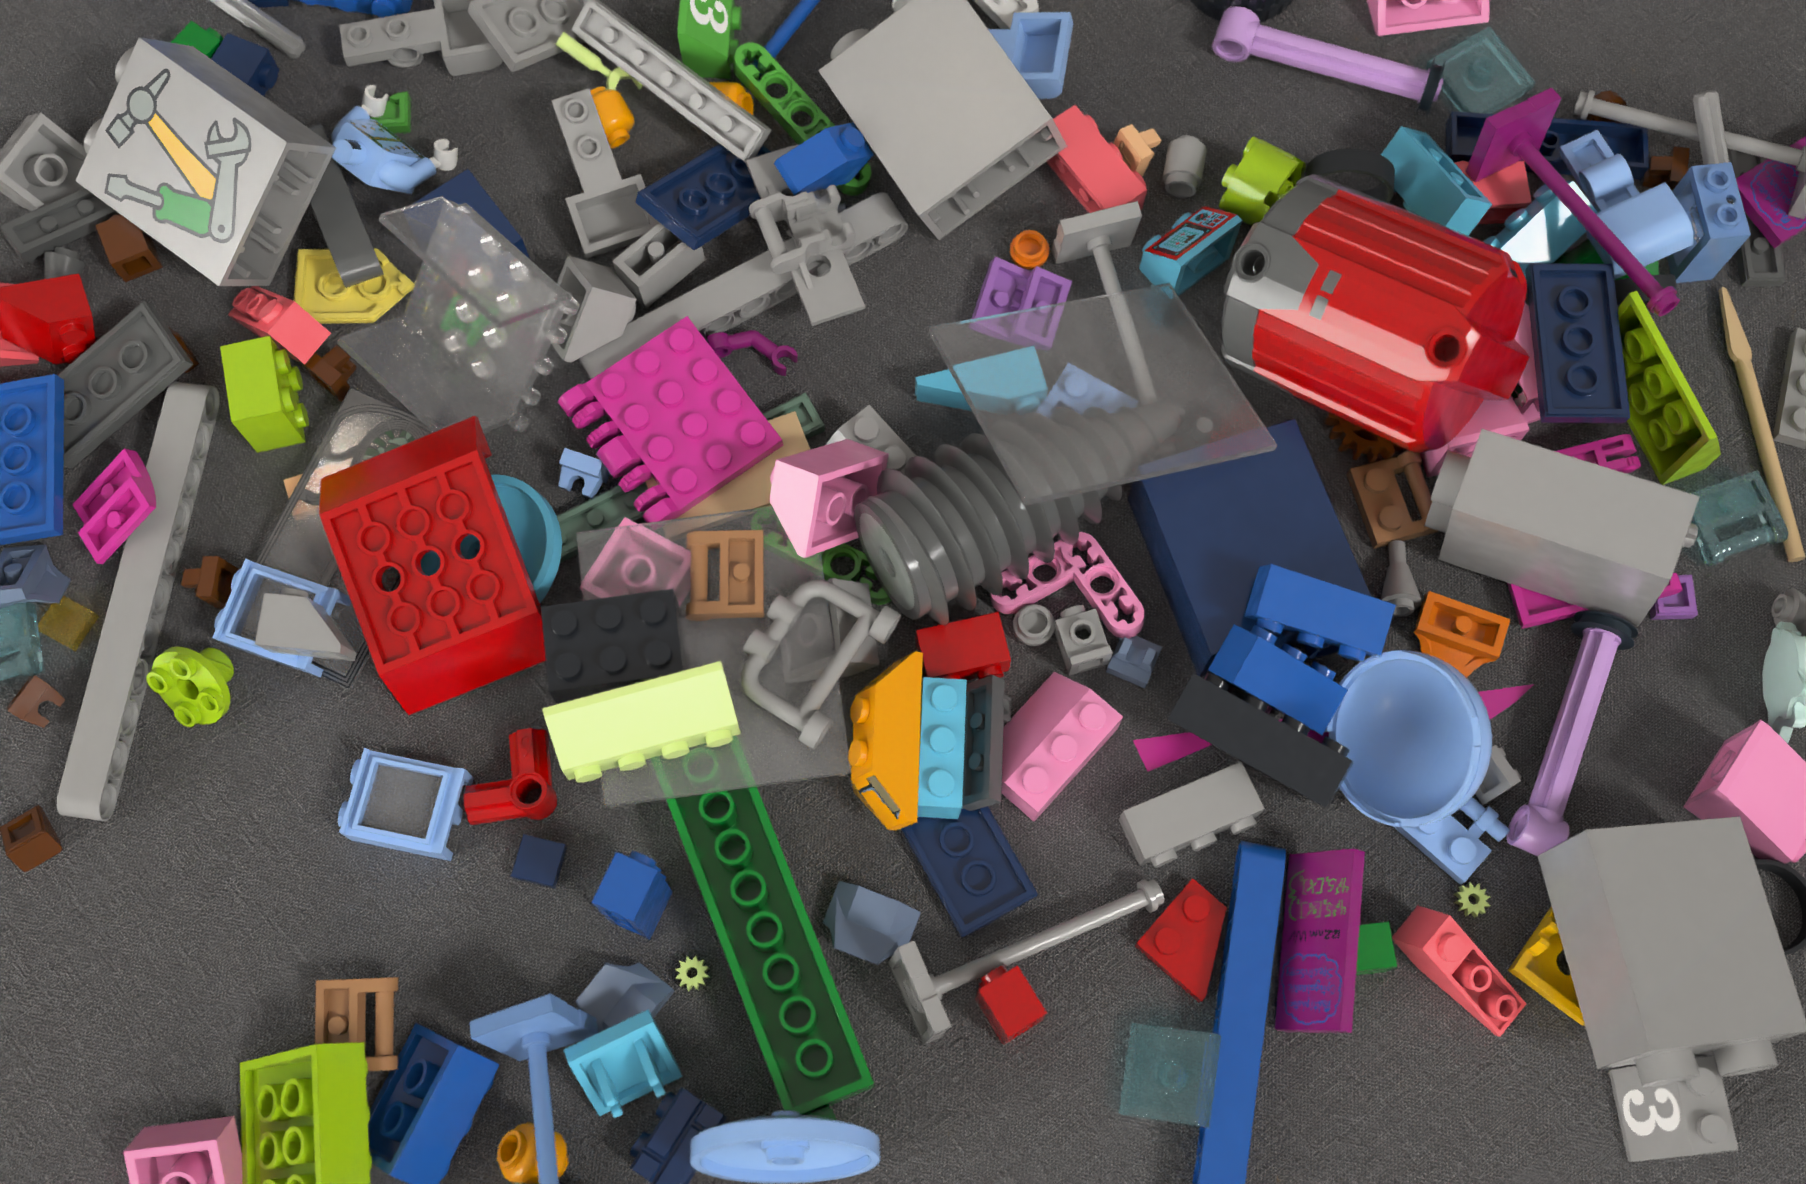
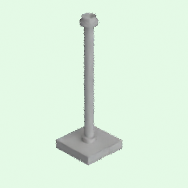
M1589 90V92L1580 91L1573 114L1579 115L1582 120H1586L1587 115L1592 114L1699 141L1696 123L1595 99V91ZM1724 131L1727 149L1796 166L1795 170L1799 171L1788 215L1804 219L1806 217V146L1800 150Z
M1138 201L1060 220L1051 252L1055 264L1094 255L1141 408H1145L1157 403L1110 251L1128 247L1132 243L1142 218ZM1169 439L1158 447L1157 452L1153 451L1149 455L1152 457L1153 462H1160L1176 456V440Z
M1154 879L1138 881L1136 883L1137 891L936 977L932 973L928 974L915 941L898 947L889 961V966L923 1045L940 1039L951 1027L940 1001L943 993L985 976L1001 965L1006 967L1143 907L1150 913L1156 911L1158 906L1164 903V896L1159 884Z

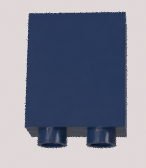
M1295 419L1136 470L1127 499L1198 676H1205L1234 624L1248 631H1251L1253 626L1256 625L1257 620L1244 617L1260 566L1268 564L1277 565L1371 596ZM1283 629L1281 635L1273 634L1277 637L1274 645L1280 649L1284 643L1292 647L1302 644L1296 641L1298 637L1296 633ZM1327 643L1323 644V648L1303 644L1309 659L1326 657L1339 651V647Z

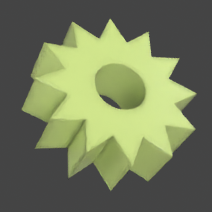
M1471 882L1467 883L1466 887L1461 885L1459 887L1460 892L1454 894L1458 898L1454 903L1460 905L1458 911L1464 910L1465 917L1470 913L1474 918L1478 916V913L1485 914L1484 908L1490 906L1486 901L1490 896L1484 895L1487 889L1480 890L1479 883L1475 886ZM1469 895L1475 897L1476 904L1469 902Z
M696 955L692 961L688 956L686 957V962L679 961L681 967L675 969L680 973L675 979L681 980L680 987L687 985L688 991L693 986L698 990L699 984L705 985L703 979L710 978L706 974L710 968L704 966V959L698 961ZM692 968L696 969V977L689 978L688 971Z

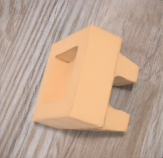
M1133 124L1119 130L1113 144L1119 149L1123 161L1131 171H1137L1143 177L1151 159L1155 155L1152 148L1160 145L1162 140L1153 128L1138 132Z

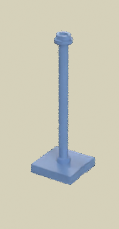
M552 994L470 1021L472 1040L515 1060L523 1061L528 1059L539 1184H559L546 1052L582 1041L598 1033L597 1019L594 1016L570 1006L567 1002Z

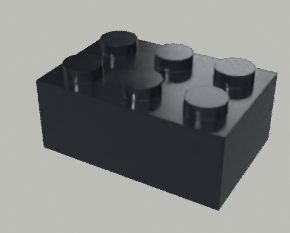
M674 589L541 606L548 689L556 704L686 670L679 603Z

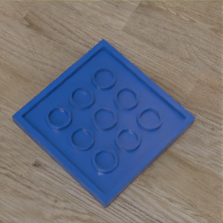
M56 374L0 383V545L63 535L64 379Z

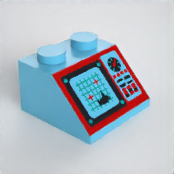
M1203 206L1192 215L1190 212L1185 213L1174 223L1170 232L1163 237L1156 235L1145 244L1142 249L1143 256L1139 270L1171 302L1229 259L1242 219L1237 214Z

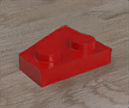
M1192 878L1134 946L1200 1003L1207 995L1227 907Z

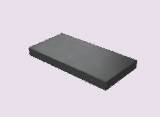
M145 300L142 301L57 375L64 379V466L75 467L193 365L153 304Z

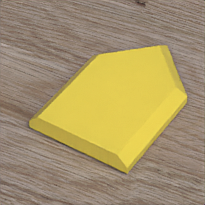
M378 248L373 249L384 275L345 288L329 249H298L293 301L320 324L374 323L416 286Z

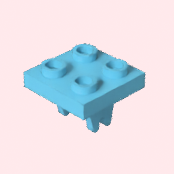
M649 1009L564 1049L570 1068L599 1117L611 1111L613 1117L617 1118L623 1115L621 1106L652 1091L655 1092L658 1098L666 1094L664 1085L683 1077L678 1063Z

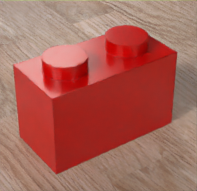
M999 612L950 622L944 626L937 625L916 630L915 643L917 651L923 653L922 671L924 677L971 680L994 675L1001 678L1004 676L1003 672L1009 671L1011 657Z
M1001 965L981 978L982 982L979 983L980 989L975 1000L1003 1045L1040 1023L1046 1016V1010L1018 965L1007 971L1004 965Z

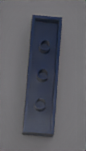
M1451 112L1446 122V154L1454 163L1470 161L1486 118L1494 114ZM1552 119L1539 152L1560 175H1572L1560 156V147L1597 129L1613 154L1619 153L1624 157L1631 170L1633 180H1641L1649 169L1647 128L1617 122ZM1525 162L1526 172L1535 173Z

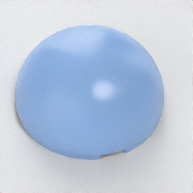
M1394 650L1383 652L1381 656H1371L1365 659L1364 662L1358 663L1344 676L1339 685L1348 689L1325 732H1329L1330 739L1349 749L1347 758L1353 761V765L1344 779L1340 790L1350 803L1361 813L1377 822L1389 826L1411 828L1443 820L1464 806L1476 793L1484 780L1492 753L1490 719L1483 700L1473 684L1449 663L1426 653L1408 650Z

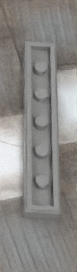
M600 0L586 1L571 29L572 32L746 163V160L756 157L771 132L770 128Z

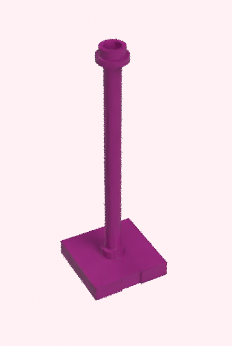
M1551 87L1513 107H1509L1486 118L1465 171L1472 180L1477 182L1523 159L1650 299L1646 308L1651 313H1656L1659 317L1672 311L1680 302V299L1676 296L1677 290L1673 286L1663 288L1539 152L1562 99Z

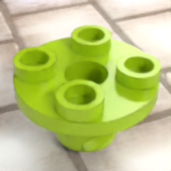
M171 647L157 656L153 662L152 670L146 676L149 687L156 693H159L164 702L174 711L177 721L186 727H193L196 724H212L227 713L230 707V692L227 682L234 675V667L229 657L216 648H205L198 653L185 647Z

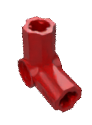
M526 728L517 730L509 735L512 779L466 786V791L463 794L464 809L469 824L478 825L523 817L532 820H542L553 813L557 806V795L552 787L549 734L545 729ZM535 788L542 789L537 801L525 804V797L528 792Z

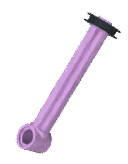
M1238 6L1229 7L1224 11L1212 43V49L1215 54L1227 61L1240 62L1247 59L1248 56L1254 55L1417 100L1418 106L1415 115L1418 109L1427 111L1426 118L1432 102L1437 101L1444 80L1441 76L1446 61L1440 66L1434 64V58L1430 69L1427 71L1260 25L1259 18L1254 12Z
M1584 610L1574 615L1576 622L1570 626L1571 631L1581 638L1582 642L1528 805H1523L1516 811L1508 826L1510 829L1507 833L1508 844L1537 857L1568 840L1569 825L1564 821L1563 814L1616 651L1634 647V638L1638 636V629L1631 623L1608 613Z

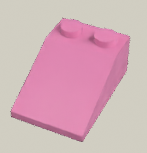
M234 1116L144 1127L123 1151L130 1184H243L242 1152Z

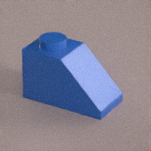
M852 122L825 128L779 157L774 162V165L793 195L796 196L805 191L809 193L826 189L831 185L838 186L849 183L874 154L865 142L862 133Z

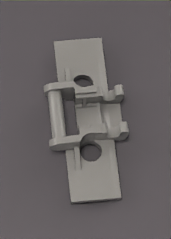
M797 144L746 160V165L760 197L759 200L749 206V212L751 217L758 221L773 259L770 263L773 272L782 274L790 271L811 326H815L865 309V304L842 251L853 246L856 234L851 222L843 224L837 210L841 198L836 186L831 185L827 187V194L821 198L818 190L809 193L805 191L796 196H786V194L792 193V191L774 165V162L799 145ZM781 220L787 221L797 249L787 252L776 222ZM818 260L824 261L831 269L824 276H814L807 269L810 263Z

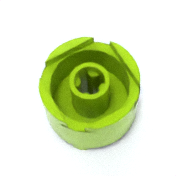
M1253 136L1244 149L1243 159L1239 165L1232 164L1223 177L1222 186L1226 187L1227 190L1221 198L1219 208L1225 212L1237 214L1243 222L1253 226L1254 223L1260 222L1265 214L1281 196L1293 188V185L1296 186L1297 181L1304 177L1306 162Z

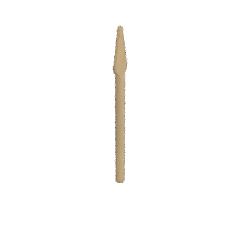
M1725 287L1719 289L1727 351L1735 364L1788 562L1801 561L1806 556L1751 362L1752 351L1729 293Z

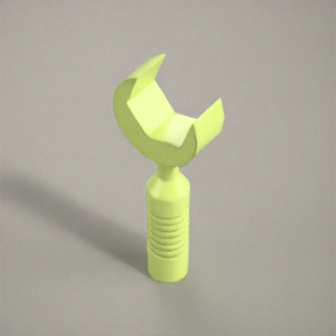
M565 32L562 33L555 45L584 64L588 69L599 71L608 77L606 81L607 90H616L620 79H632L639 90L643 87L640 82L620 67L615 68L613 71L605 67L600 57Z

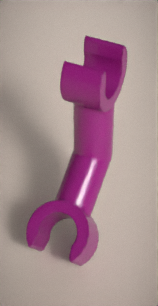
M748 330L731 335L725 332H718L707 336L709 345L719 358L728 356L733 350L752 346L772 361V369L781 376H786V367L778 362L779 358L788 357L791 361L798 362V355L794 348L787 345L777 346L756 330Z

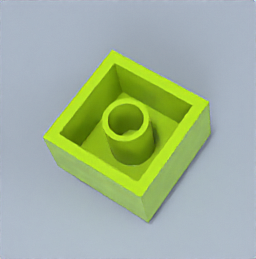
M271 336L220 346L231 422L254 450L259 453L305 443L303 427L309 426V419L305 405L299 403L298 391L303 390L302 377L298 367L291 366L286 350H280Z

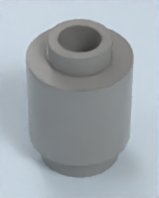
M1183 135L1168 144L1163 182L1166 184L1165 190L1176 197H1191L1202 184L1207 148L1194 136Z

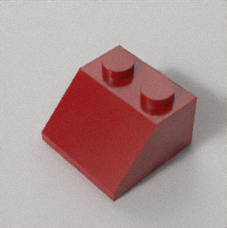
M80 274L0 287V333L2 339L55 365L61 363L71 364L96 342L93 317Z

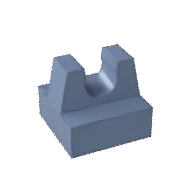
M1138 636L1129 639L1126 637L1120 638L1106 672L1145 688L1162 646Z

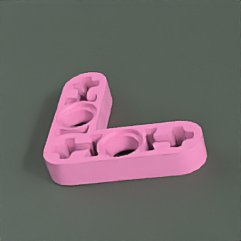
M1079 532L1078 541L1074 545H1069L1063 540L1055 542L1054 559L1050 563L1040 561L1035 555L1028 558L1029 574L1026 578L1027 584L1022 585V580L1016 578L1007 570L1002 572L1003 588L1007 587L1010 591L1016 590L1015 599L1011 600L1007 595L1002 597V593L998 596L990 593L991 603L998 612L1015 614L1022 607L1034 604L1074 581L1093 609L1097 610L1098 616L1114 636L1129 639L1141 632L1144 625V608L1096 539L1085 532ZM1077 547L1080 551L1087 550V561L1091 566L1087 571L1083 559L1079 555L1073 557V548ZM1041 565H1049L1056 571L1055 577L1049 581H1039L1032 573L1035 568ZM1097 577H1107L1113 581L1114 587L1110 592L1098 593L1091 588L1090 584ZM1118 598L1119 607L1126 615L1133 613L1132 623L1128 624L1124 619L1117 622L1118 609L1114 602Z

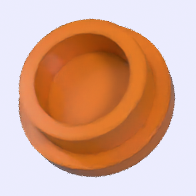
M1023 231L1015 236L1011 242L1010 257L1021 268L1034 269L1036 266L1041 267L1048 259L1049 244L1044 236L1037 231Z

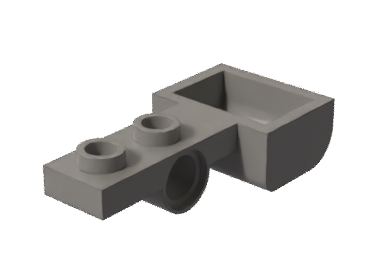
M434 0L435 9L339 25L343 56L347 66L388 60L396 67L408 68L418 65L423 60L424 53L442 50L447 70L453 76L491 70L500 66L503 62L502 58L468 13L470 2L475 0Z
M589 88L551 100L573 166L583 189V193L565 198L586 259L635 243L658 224L654 217L635 203L637 193L645 188L642 175L639 174L621 179Z

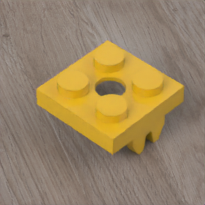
M1551 906L1508 971L1581 1026H1584L1585 1023L1572 977L1562 973L1557 966L1558 954L1564 949Z

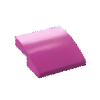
M124 448L72 504L84 523L78 534L96 563L104 564L156 508V495L153 483L137 451Z

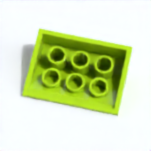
M1637 291L1631 292L1618 307L1630 418L1627 422L1660 484L1665 485L1706 469L1721 455L1715 431Z
M364 1042L314 1044L240 1063L243 1184H370V1170L372 1167L368 1140L370 1110L367 1105L366 1076L368 1063L365 1058Z

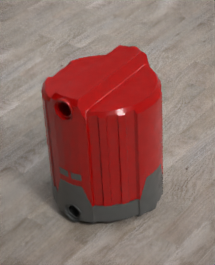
M1312 174L1298 180L1296 186L1281 196L1260 222L1253 224L1241 247L1233 257L1232 267L1223 289L1226 293V299L1222 315L1223 344L1221 345L1224 359L1229 365L1415 453L1436 450L1449 443L1470 421L1483 400H1509L1530 358L1522 346L1514 339L1525 305L1527 281L1520 265L1512 260L1509 253L1321 175Z

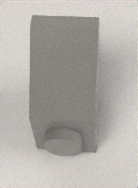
M282 588L281 594L264 593L255 645L272 653L355 661L356 652L323 606L308 598V592L292 588Z

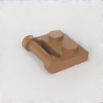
M1408 451L1394 458L1351 468L1346 474L1373 549L1387 546L1389 542L1394 540L1406 541L1438 532V530L1424 526L1432 500L1420 467L1423 463L1420 453ZM1405 473L1422 518L1421 520L1412 522L1395 474Z
M728 530L693 531L688 533L686 548L691 550L690 602L686 604V619L691 621H707L716 618H764V531ZM711 549H720V601H708V551Z
M399 977L316 980L315 1044L364 1042L365 1045L366 992H375V1056H365L368 1063V1071L397 1070L398 1055H393L394 991H399Z

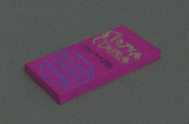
M1806 136L1789 147L1802 150L1806 146ZM1767 159L1737 177L1736 182L1745 213L1775 249L1806 229V217L1801 219L1788 215L1799 171L1795 170L1796 166Z
M1352 848L1289 854L1275 1030L1304 1033H1352L1364 851Z

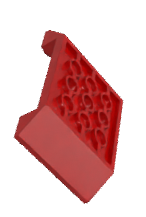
M472 416L320 480L319 516L379 677L408 715H413L546 661L541 606L485 461V458L492 456L477 416ZM474 535L480 542V550L476 557L467 560L461 554L460 545L465 537ZM434 551L440 557V567L435 574L428 576L421 568V560L427 552ZM394 567L399 571L401 581L395 590L389 592L382 585V575L386 569Z

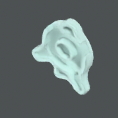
M1781 621L1772 631L1771 643L1764 660L1762 672L1763 697L1768 711V725L1788 744L1793 729H1801L1806 726V637L1801 636L1802 633L1797 630L1796 625L1792 622Z

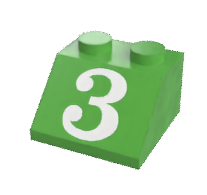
M680 0L677 35L682 63L702 78L731 79L732 63L734 62L735 52L739 47V40H734V30H741L742 9L739 6H735L734 0Z

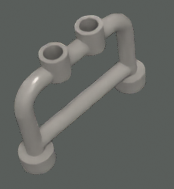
M811 580L801 584L791 594L789 599L782 595L776 597L767 612V617L773 620L772 624L765 633L755 629L744 645L743 651L750 656L745 661L741 671V685L745 694L760 707L800 730L802 733L799 741L813 750L820 744L833 720L818 710L866 637L869 635L884 644L901 618L900 613L888 606H885L880 612L835 584L824 580ZM814 597H821L858 619L799 708H796L762 687L758 681V675L763 666L773 657L784 635L794 626L806 603Z

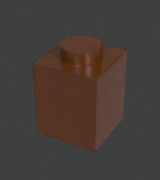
M116 214L107 221L95 225L110 265L125 283L163 268L151 236L121 214Z

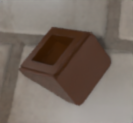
M40 805L31 808L0 827L6 856L24 872L30 871L62 851L61 842Z

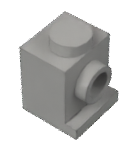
M1077 605L1063 610L1060 613L1061 619L1055 620L1054 633L1068 675L1071 676L1108 665L1112 656V650L1107 643L1097 610L1086 611L1084 605ZM1086 629L1089 631L1090 637L1082 640L1076 637L1075 632Z

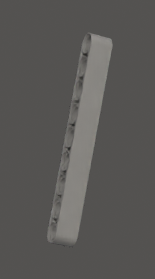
M885 192L872 195L839 213L843 224L851 222L856 234L853 246L842 250L849 266L897 241L908 229L907 222ZM793 237L784 242L787 252L797 249ZM767 250L628 323L621 337L579 358L590 379H592L686 316H688L705 340L708 341L707 336L713 333L726 332L797 294L798 291L790 271L782 274L774 273L770 264L773 259L770 251ZM818 260L810 263L807 269L810 274L820 277L826 275L831 268L826 262Z

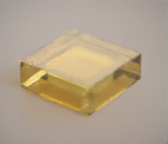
M63 596L59 604H51L35 629L76 652L99 616Z

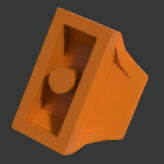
M1428 591L1424 596L1414 633L1420 641L1421 653L1432 655L1449 663L1467 678L1484 663L1496 661L1500 657L1510 619Z

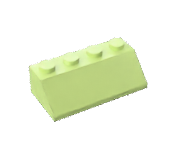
M721 661L542 708L561 770L568 780L576 779V782L579 783L598 779L602 776V771L619 767L621 771L640 768L646 764V759L663 755L664 759L678 758L690 752L689 748L706 743L707 747L722 746L730 743L733 740L732 736L741 734Z

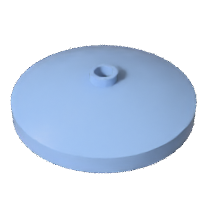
M777 1111L772 1113V1116L753 1117L707 1129L694 1136L691 1140L690 1163L694 1169L709 1176L741 1182L777 1184L835 1180L864 1173L876 1167L880 1162V1139L871 1130L834 1119L803 1116L795 1111Z

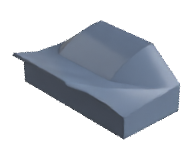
M46 544L10 547L2 550L0 554V609L15 603H60L71 579L62 574L53 565Z
M839 881L823 924L830 929L833 948L879 965L885 959L892 956L898 947L910 943L921 912L900 901L864 887Z
M640 962L631 966L605 963L575 1002L580 1010L597 1019L598 1033L648 1009L654 1018L675 990Z

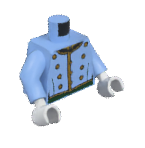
M369 85L365 88L361 107L355 106L337 123L331 135L332 145L336 147L332 158L362 182L372 187L412 194L416 186L437 173V168L443 171H450L457 164L458 148L449 151V140H437L434 143L433 157L429 159L422 156L378 121L370 119V116L380 117L384 114L388 94H385L382 98H374L375 85Z

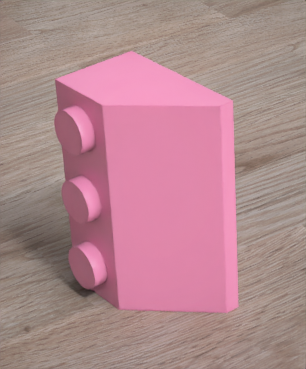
M1367 0L1377 36L1489 22V0Z
M845 439L776 460L770 477L772 487L769 501L799 556L806 558L859 538L854 519L855 506L866 500L869 496L877 495L878 477L887 467L888 453Z
M1053 672L1011 718V721L1003 727L1001 793L1034 822L1114 734L1123 716L1092 689Z

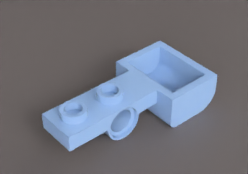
M1070 12L1013 13L1011 29H988L1038 99H1052L1062 93L1073 28Z
M1598 129L1560 147L1561 158L1589 202L1598 212L1596 213L1597 216L1643 266H1647L1693 245L1691 222L1669 186L1664 182L1639 193L1634 185L1633 176L1626 160L1619 153L1613 154ZM1586 230L1588 239L1604 264L1613 265L1614 280L1627 275Z

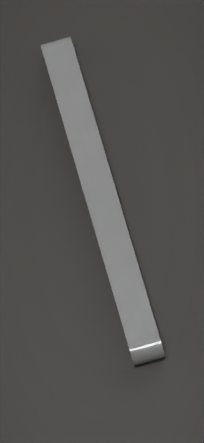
M174 381L168 386L146 465L155 490L156 508L126 539L57 795V810L61 816L107 821L111 818L116 807L148 684L146 676L151 671L219 411L220 396L215 386Z

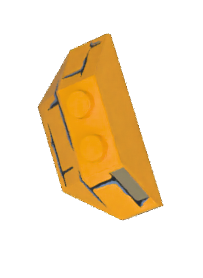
M917 651L895 661L855 695L850 710V718L853 722V742L849 748L848 760L850 765H852L851 782L853 792L887 829L895 831L917 823L923 653Z

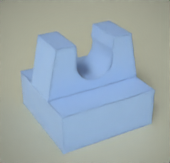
M564 448L559 461L562 467L558 486L570 492L575 480L584 479L585 485L581 494L587 498H593L602 483H607L610 475L609 471L600 459Z

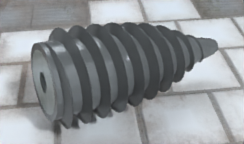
M1163 402L1134 411L1120 409L1112 416H1107L1098 410H1088L1083 414L1082 418L1071 412L1059 410L1053 413L1049 421L1040 416L1029 415L1021 420L1018 428L1007 423L995 425L990 432L989 438L979 433H970L964 437L960 449L950 444H942L936 448L932 461L921 456L911 457L906 464L904 474L895 469H885L878 477L877 495L869 496L866 500L858 503L854 509L857 533L867 560L888 597L905 616L916 620L928 614L938 624L947 625L949 621L947 602L954 599L966 610H974L976 607L975 587L980 584L986 591L998 596L1002 593L1003 589L1001 571L1006 569L1016 578L1024 580L1029 574L1028 554L1032 553L1040 561L1050 563L1054 559L1053 537L1055 535L1065 543L1074 545L1079 538L1077 519L1080 516L1091 524H1099L1102 519L1100 500L1105 495L1114 501L1121 499V481L1129 473L1135 475L1142 461L1153 451L1157 452L1158 447L1180 431L1181 426L1185 424L1184 413L1178 404Z

